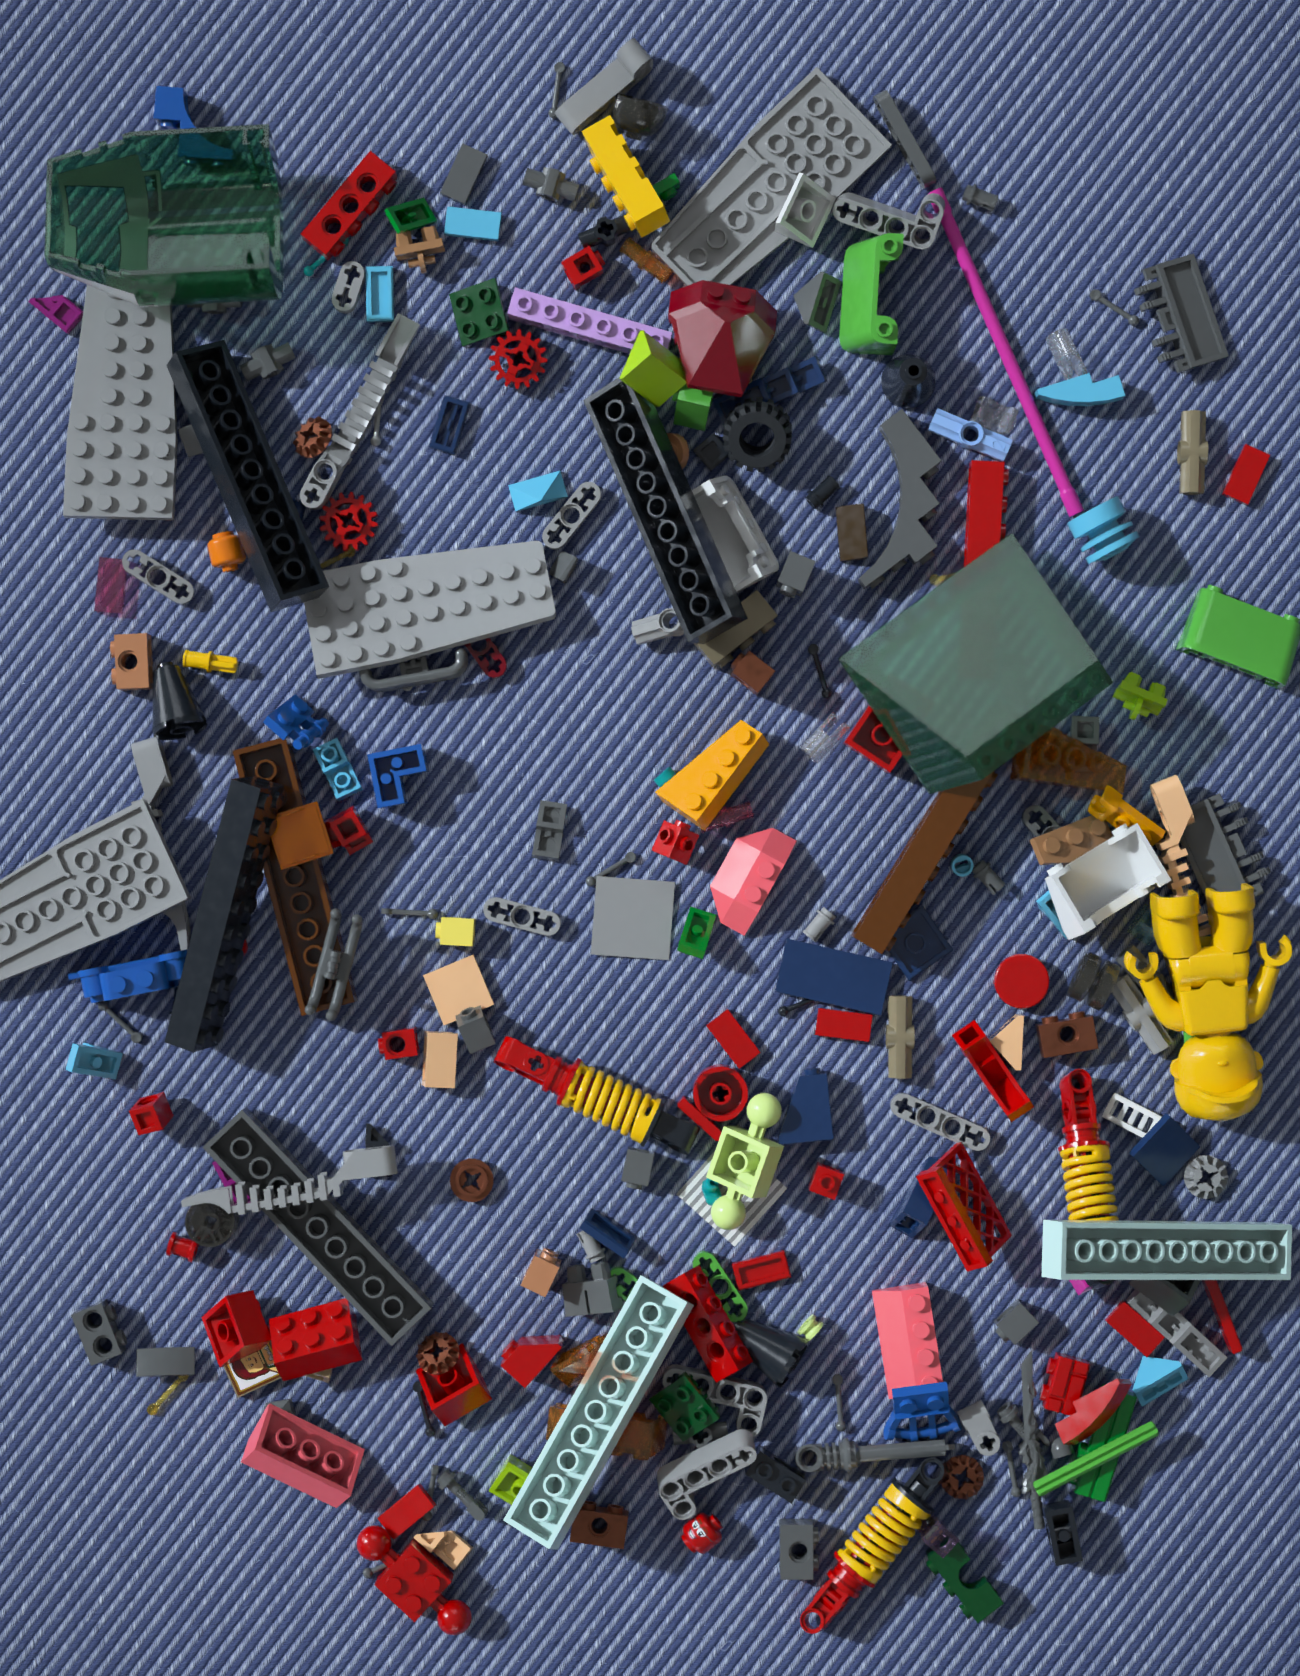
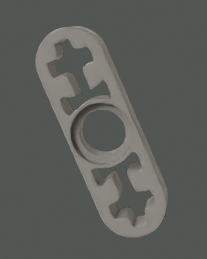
M582 483L547 525L542 534L546 547L552 550L561 549L597 506L601 499V491L595 483ZM592 488L595 490L593 494L596 498L593 501L588 499L584 503V507L588 508L584 512L578 504L572 502L577 499L580 503L584 498L582 491L584 489L589 491ZM570 508L576 509L580 514L579 520L573 524L566 522L564 519L565 511ZM560 520L566 528L571 530L569 533H566L563 529L559 535L561 542L554 541L551 544L549 543L550 537L548 533L550 531L553 533L557 532L560 525L555 523Z
M130 550L123 556L122 565L128 574L176 604L183 605L192 600L194 589L189 581L139 550ZM136 555L139 556V562L147 567L148 562L153 564L147 570L145 578L140 576L143 573L142 569L135 567L132 570L129 568L130 562L127 561L129 557L135 558ZM159 569L166 574V580L163 584L155 585L151 582L150 574L154 570ZM171 577L177 579L173 582L175 586L179 588L183 585L187 586L186 592L189 594L187 598L184 596L180 599L176 598L177 592L172 588H169L168 593L163 590L169 585Z
M499 897L490 898L484 904L483 912L485 917L496 923L546 936L554 935L561 926L559 916L552 911ZM495 902H499L500 908L508 910V904L513 905L514 907L510 912V922L504 920L507 916L505 914L499 913L497 917H493L492 911L488 910L489 905L492 906ZM523 908L530 913V920L526 924H518L515 921L514 914L518 909ZM534 911L540 912L538 916L540 919H547L548 916H552V921L556 923V927H551L549 931H545L543 924L536 923V929L531 928L530 926L535 918Z

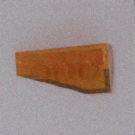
M1031 723L1026 724L1025 727L1027 728L1013 752L1011 780L1104 791L1105 787L1109 785L1119 793H1124L1126 765L1100 751L1097 752L1089 748L1083 742L1063 734L1062 731L1055 727Z
M606 1331L558 1355L550 1368L552 1373L569 1388L574 1386L578 1388L607 1336Z

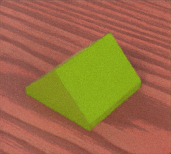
M641 330L619 379L655 407H660L682 388L686 381L680 359L644 330Z
M510 1454L491 1485L489 1492L512 1505L533 1467Z

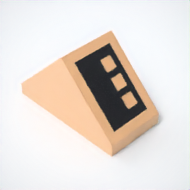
M1015 1014L988 1039L1013 1069L1021 1071L1024 1016Z

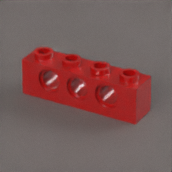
M370 151L301 233L303 240L328 261L332 256L337 257L344 249L345 244L343 242L350 235L352 237L355 236L363 225L361 221L366 215L371 216L380 205L378 201L384 194L389 195L397 185L396 171ZM366 182H374L376 184L375 189L371 192H364L362 186ZM350 202H355L359 205L354 213L344 211L345 206ZM332 223L341 225L340 231L336 234L327 232L328 226Z
M700 1265L662 1286L694 1305L683 1325L715 1382L726 1378L753 1362L748 1349L741 1341L734 1324L730 1321L720 1299L716 1296Z

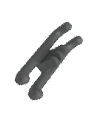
M463 648L457 649L455 652L456 661L450 667L429 670L425 655L420 657V660L415 658L409 662L399 663L401 676L376 680L373 678L370 669L359 671V676L363 684L375 692H387L452 680L460 677L466 671L468 654Z
M337 908L332 909L330 912L331 917L309 1001L305 1007V1013L313 1015L318 1008L326 978L337 979L331 1004L326 1013V1018L329 1021H334L340 1012L363 925L362 916L359 914L353 915L345 951L334 950L342 917L341 911Z

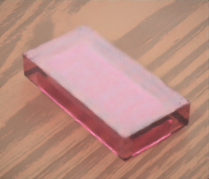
M99 557L95 612L123 614L127 572L123 568L122 559Z

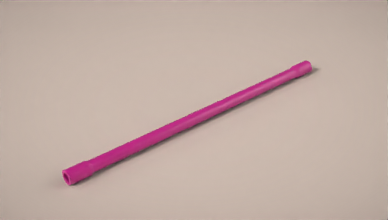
M943 188L935 189L928 194H939L945 201V210L941 224L1059 489L1061 500L1069 517L1077 515L1084 511L1076 490L1071 485L953 217L951 206ZM931 203L935 213L939 212V207Z

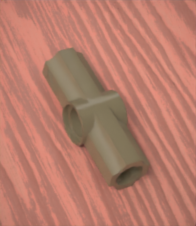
M1182 411L1180 425L1181 440H1179L1177 447V463L1180 465L1179 494H1204L1205 465L1208 461V442L1205 441L1206 411Z
M888 996V1025H886L888 1078H912V1049H914L915 1030L914 1025H912V996Z

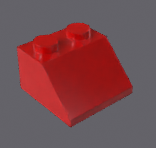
M253 1290L225 1296L201 1317L219 1367H224L258 1352L271 1341L270 1329L265 1323L260 1303L256 1299Z
M561 1335L525 1336L521 1337L517 1342L513 1339L502 1351L501 1357H503L501 1367L526 1388L562 1348L564 1338Z
M463 1343L458 1345L459 1357L456 1364L446 1373L439 1375L429 1374L421 1367L416 1370L430 1408L444 1426L492 1400L484 1378Z

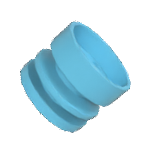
M1118 496L1092 508L1067 523L1075 539L1088 536L1090 541L1081 547L1080 550L1082 552L1094 547L1096 552L1085 558L1088 565L1097 561H1105L1126 550L1140 537L1137 531L1127 536L1124 535L1123 531L1133 526L1132 521L1120 525L1117 522V519L1126 513Z

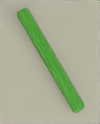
M1150 1421L1034 1481L1033 1486L1037 1494L1043 1496L1157 1437L1159 1431L1156 1425Z

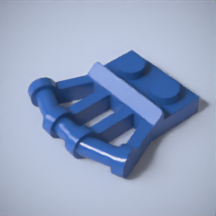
M947 1382L892 1389L893 1411L884 1426L883 1435L885 1440L900 1438L916 1442L918 1438L929 1437L930 1440L937 1439V1436L952 1430L954 1432L962 1430V1424L958 1415L949 1405ZM943 1414L948 1421L936 1425L935 1415ZM927 1416L928 1426L917 1427L916 1417ZM908 1418L909 1428L897 1427L901 1419Z

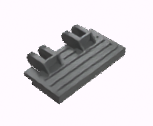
M1194 253L1143 269L1145 281L1156 278L1157 282L1134 289L1135 295L1142 296L1155 291L1158 299L1142 303L1139 306L1141 312L1166 305V307L1156 310L1163 333L1171 330L1175 331V333L1152 341L1153 347H1161L1173 342L1175 351L1160 354L1157 357L1158 363L1183 356L1184 359L1173 362L1177 373L1228 357L1229 355Z
M1220 793L1190 806L1195 823L1186 826L1180 839L1183 849L1186 848L1188 852L1187 858L1205 898L1206 888H1212L1219 892L1240 891L1242 883H1249L1271 873L1269 867H1263L1247 876L1244 875L1241 867L1260 861L1264 855L1261 851L1241 860H1236V858L1247 854L1238 832L1227 837L1225 833L1249 822L1247 817L1222 826L1219 817L1236 812L1242 806L1240 802H1236L1214 811V808L1225 804ZM1260 882L1251 885L1254 887L1255 897L1265 893Z

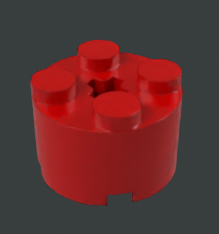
M717 1064L707 1067L697 1076L693 1086V1098L697 1109L707 1118L714 1121H728L735 1118L744 1109L748 1100V1088L743 1076L735 1068ZM717 1086H722L723 1090H728V1093L724 1094V1099L722 1100L717 1095L712 1094L717 1091Z

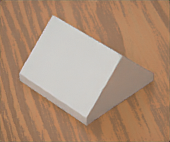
M799 173L776 221L775 231L813 248L836 198L805 174Z

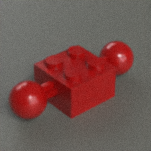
M371 1525L359 1533L356 1542L359 1554L369 1561L381 1560L387 1566L377 1577L374 1585L411 1620L415 1622L430 1606L437 1612V1623L446 1634L459 1635L469 1628L472 1614L468 1605L457 1599L447 1600L441 1594L452 1582L454 1574L416 1539L413 1538L397 1554L391 1548V1537L388 1531L383 1527Z

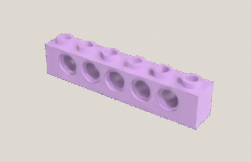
M516 287L514 288L507 313L509 320L630 354L641 330H644L668 350L672 341V332Z

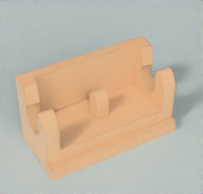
M425 1031L422 1085L424 1087L455 1088L457 1033Z

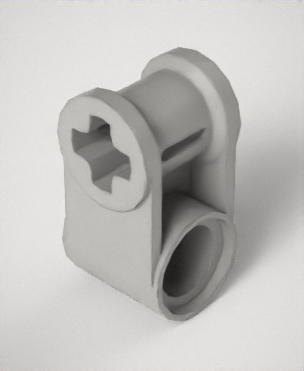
M982 1400L957 1411L966 1432L970 1435L977 1450L985 1456H991L998 1452L1000 1440ZM987 1436L989 1439H992L990 1447L982 1444V1437Z

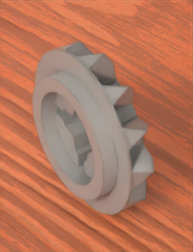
M1209 1155L1194 1158L1189 1162L1184 1172V1182L1187 1189L1194 1196L1202 1199L1218 1197L1226 1189L1229 1178L1226 1166L1219 1159ZM1201 1167L1207 1173H1214V1176L1210 1178L1212 1187L1206 1182H1199V1179L1203 1177Z

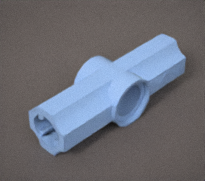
M937 408L928 428V431L956 442L965 449L975 450L1001 462L1004 461L1013 441L982 427L977 422L967 421ZM973 429L977 434V440L973 442L967 441L963 436V431Z

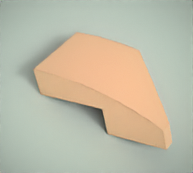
M453 1530L421 1533L414 1536V1539L430 1553L434 1552L453 1570L459 1567L473 1549L471 1545Z

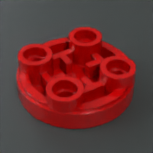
M1014 954L999 964L995 971L993 985L999 998L1009 1006L1021 1009L1029 1008L1038 1004L1045 997L1049 988V975L1043 963L1037 958L1027 954Z

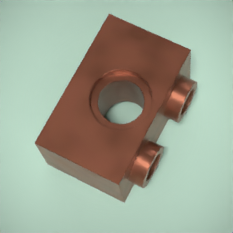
M748 651L746 655L740 653L731 665L733 669L731 676L756 696L775 672V670L751 651Z
M1085 1011L1069 1013L1068 1019L1058 1020V1016L1041 1018L1042 1023L1035 1024L1041 1056L1048 1058L1098 1049L1093 1016L1085 1015ZM1065 1026H1070L1073 1030V1036L1068 1041H1062L1060 1038V1030Z
M585 1500L572 1523L569 1542L624 1549L629 1511L624 1510V1507L620 1505L609 1504L606 1508L597 1506L596 1502ZM595 1518H603L606 1520L607 1526L603 1529H597L593 1526L592 1521Z

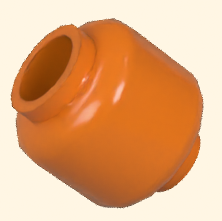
M233 531L212 535L213 539L207 544L212 566L222 568L223 572L238 570V564L243 563L246 559L245 550L239 536L234 535Z

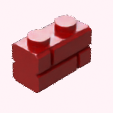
M1056 1352L1054 1358L1050 1357L1046 1368V1373L1050 1374L1047 1385L1042 1384L1039 1393V1400H1042V1406L1047 1410L1069 1416L1077 1413L1073 1402L1082 1397L1090 1363L1085 1359Z

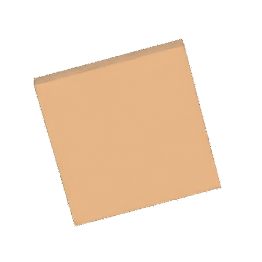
M474 954L423 975L443 1025L456 1021V1015L466 1008H475L481 1005L483 1010L494 1005Z

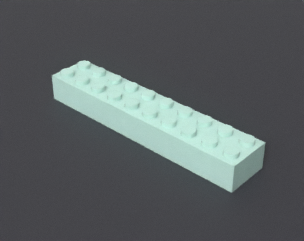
M1043 1220L1042 1277L1059 1280H1291L1292 1225L1273 1222Z
M640 1275L503 1521L548 1549H559L694 1307L693 1304Z

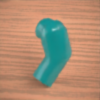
M709 1178L703 1181L702 1192L708 1205L712 1206L722 1196L719 1183Z

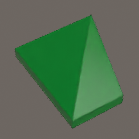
M424 197L388 207L384 210L397 234L437 222Z

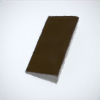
M864 503L835 507L840 562L867 559L868 548Z

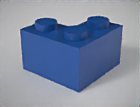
M417 744L367 754L377 807L382 809L408 804L402 777L429 772L424 745Z

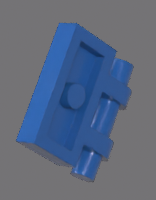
M296 694L270 713L263 722L283 741L287 737L294 740L293 747L297 750L308 747L313 743L314 738L323 735L329 726L326 718L314 720L312 716L315 711Z

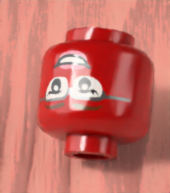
M698 1513L684 1524V1534L681 1537L693 1553L705 1554L721 1542L722 1534L720 1529L723 1526L714 1514L709 1517L705 1513Z

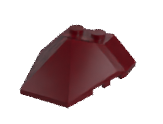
M701 280L671 292L668 320L672 324L675 334L674 341L675 345H678L680 352V363L687 388L742 397L776 332L777 311L757 290Z

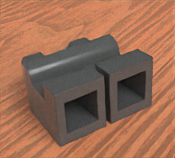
M608 1262L592 1264V1278H586L584 1264L567 1267L568 1282L562 1284L566 1317L611 1313L623 1307L622 1297H618L616 1289L618 1277L617 1275L611 1276Z

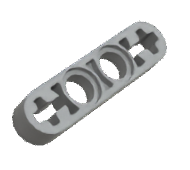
M897 1093L890 1101V1109L897 1117L956 1143L962 1142L967 1148L981 1151L987 1148L990 1143V1135L982 1126L907 1093ZM903 1098H907L906 1103L914 1108L916 1102L921 1104L915 1111L914 1119L910 1118L912 1115L911 1111L903 1109L902 1113L898 1112V1106L895 1105L897 1100L902 1101ZM927 1108L932 1109L935 1113V1119L930 1124H925L920 1120V1113ZM952 1119L957 1120L960 1124V1130L954 1135H950L945 1131L946 1122ZM966 1124L970 1126L967 1130L968 1132L977 1134L978 1131H982L983 1143L978 1142L976 1145H973L974 1140L968 1136L964 1137V1141L960 1140L965 1132Z

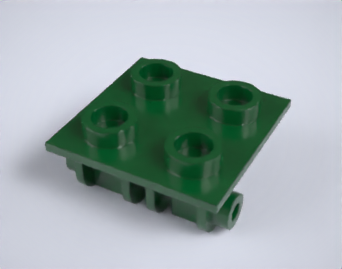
M496 278L449 294L462 347L495 335L498 337L505 336L506 331H509L503 301L499 292L500 288Z
M686 1371L677 1378L678 1380L649 1398L650 1402L683 1442L720 1419V1414L717 1411L719 1408L709 1398L706 1399L708 1397L707 1393L701 1394L703 1388L699 1387L697 1389L698 1384L692 1378L693 1375H688Z

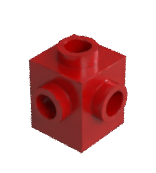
M664 820L651 851L687 865L699 835L689 831L691 825L676 820L674 824Z

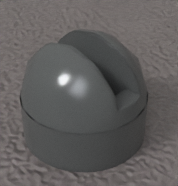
M1060 1437L1052 1442L1051 1452L1054 1459L1075 1453L1073 1446L1063 1445Z

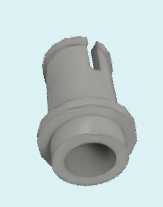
M825 907L816 911L818 913L816 917L803 930V933L814 942L818 941L830 924L834 925L833 920L836 916Z
M583 1230L576 1234L587 1254L586 1260L589 1259L590 1263H593L605 1257L603 1252L605 1248H601L596 1239Z

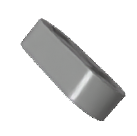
M347 262L340 270L332 294L333 306L340 313H350L357 306L366 278L365 270L358 262ZM353 268H357V273L360 277H354L352 284L348 285L349 276L346 274L347 271L352 272ZM346 289H348V298L351 300V303H346L344 307H341V303L337 299L338 297H344Z

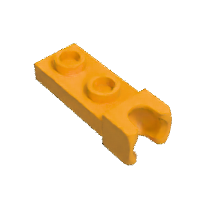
M1107 785L1102 796H1093L1088 806V812L1102 822L1105 820L1115 828L1125 823L1128 827L1138 823L1151 846H1154L1163 839L1165 830L1122 799L1123 795L1113 787Z

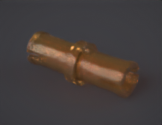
M631 237L622 244L620 252L637 263V267L641 271L646 270L659 280L660 283L664 284L672 274V269L654 257V252L645 250L632 240Z

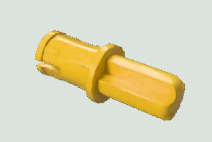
M185 650L183 667L206 669L209 673L212 670L236 673L238 658L216 655L213 651L201 653Z

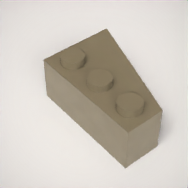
M758 590L741 602L748 619L705 644L693 643L713 668L717 665L723 668L734 659L731 655L738 648L744 651L755 642L752 638L759 631L765 634L776 625L773 620L778 615Z

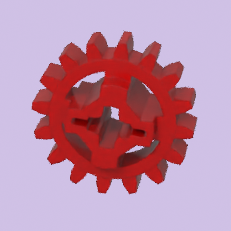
M520 329L517 330L516 336H512L510 331H506L507 339L504 340L501 337H497L500 345L491 346V349L496 353L489 356V360L495 362V365L490 370H498L497 381L502 378L506 379L505 387H508L513 382L518 390L520 383H524L529 388V380L533 379L535 382H538L539 378L536 374L538 372L545 373V369L541 367V364L547 363L548 359L541 357V354L546 351V348H538L537 345L541 340L537 338L532 341L531 332H528L524 337ZM521 341L516 348L511 350L505 348L511 342ZM529 346H531L536 353V362L531 360L528 356L527 351L529 349ZM519 352L523 353V359L530 365L519 363L516 367L513 365V359L506 354L517 356ZM500 357L508 362L509 368L507 373L503 371L500 365ZM522 370L532 371L525 377L515 378L518 372Z
M342 492L339 493L338 501L331 497L329 500L332 505L330 507H322L326 512V516H319V520L325 522V525L320 527V531L328 532L325 540L328 542L334 539L333 547L336 549L343 544L345 552H348L350 546L359 551V543L361 542L368 546L366 538L368 536L375 538L376 535L371 530L372 528L379 527V524L373 521L378 516V513L369 511L374 505L371 502L364 504L365 497L363 495L355 499L354 492H350L348 498H345ZM352 504L349 509L338 510L343 505ZM362 510L366 514L367 525L361 523L360 515ZM339 516L350 519L351 516H353L352 519L355 521L357 526H359V528L351 525H348L347 528H345L346 524ZM332 518L337 521L338 528L336 534L332 529ZM351 534H361L355 539L346 540Z

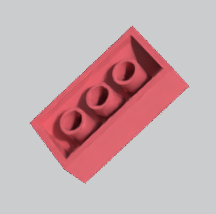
M926 1282L872 1290L888 1398L893 1399V1388L943 1382L929 1288Z
M270 1403L267 1405L248 1439L241 1463L337 1508L352 1494L365 1449Z

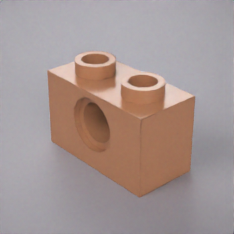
M148 633L114 635V641L110 642L111 657L115 658V668H112L111 671L112 684L116 685V689L121 691L153 689L151 635ZM135 655L137 665L129 670L125 665V660L128 656Z
M545 1247L543 1250L537 1249L520 1286L546 1297L560 1268L562 1260L557 1258L559 1254Z

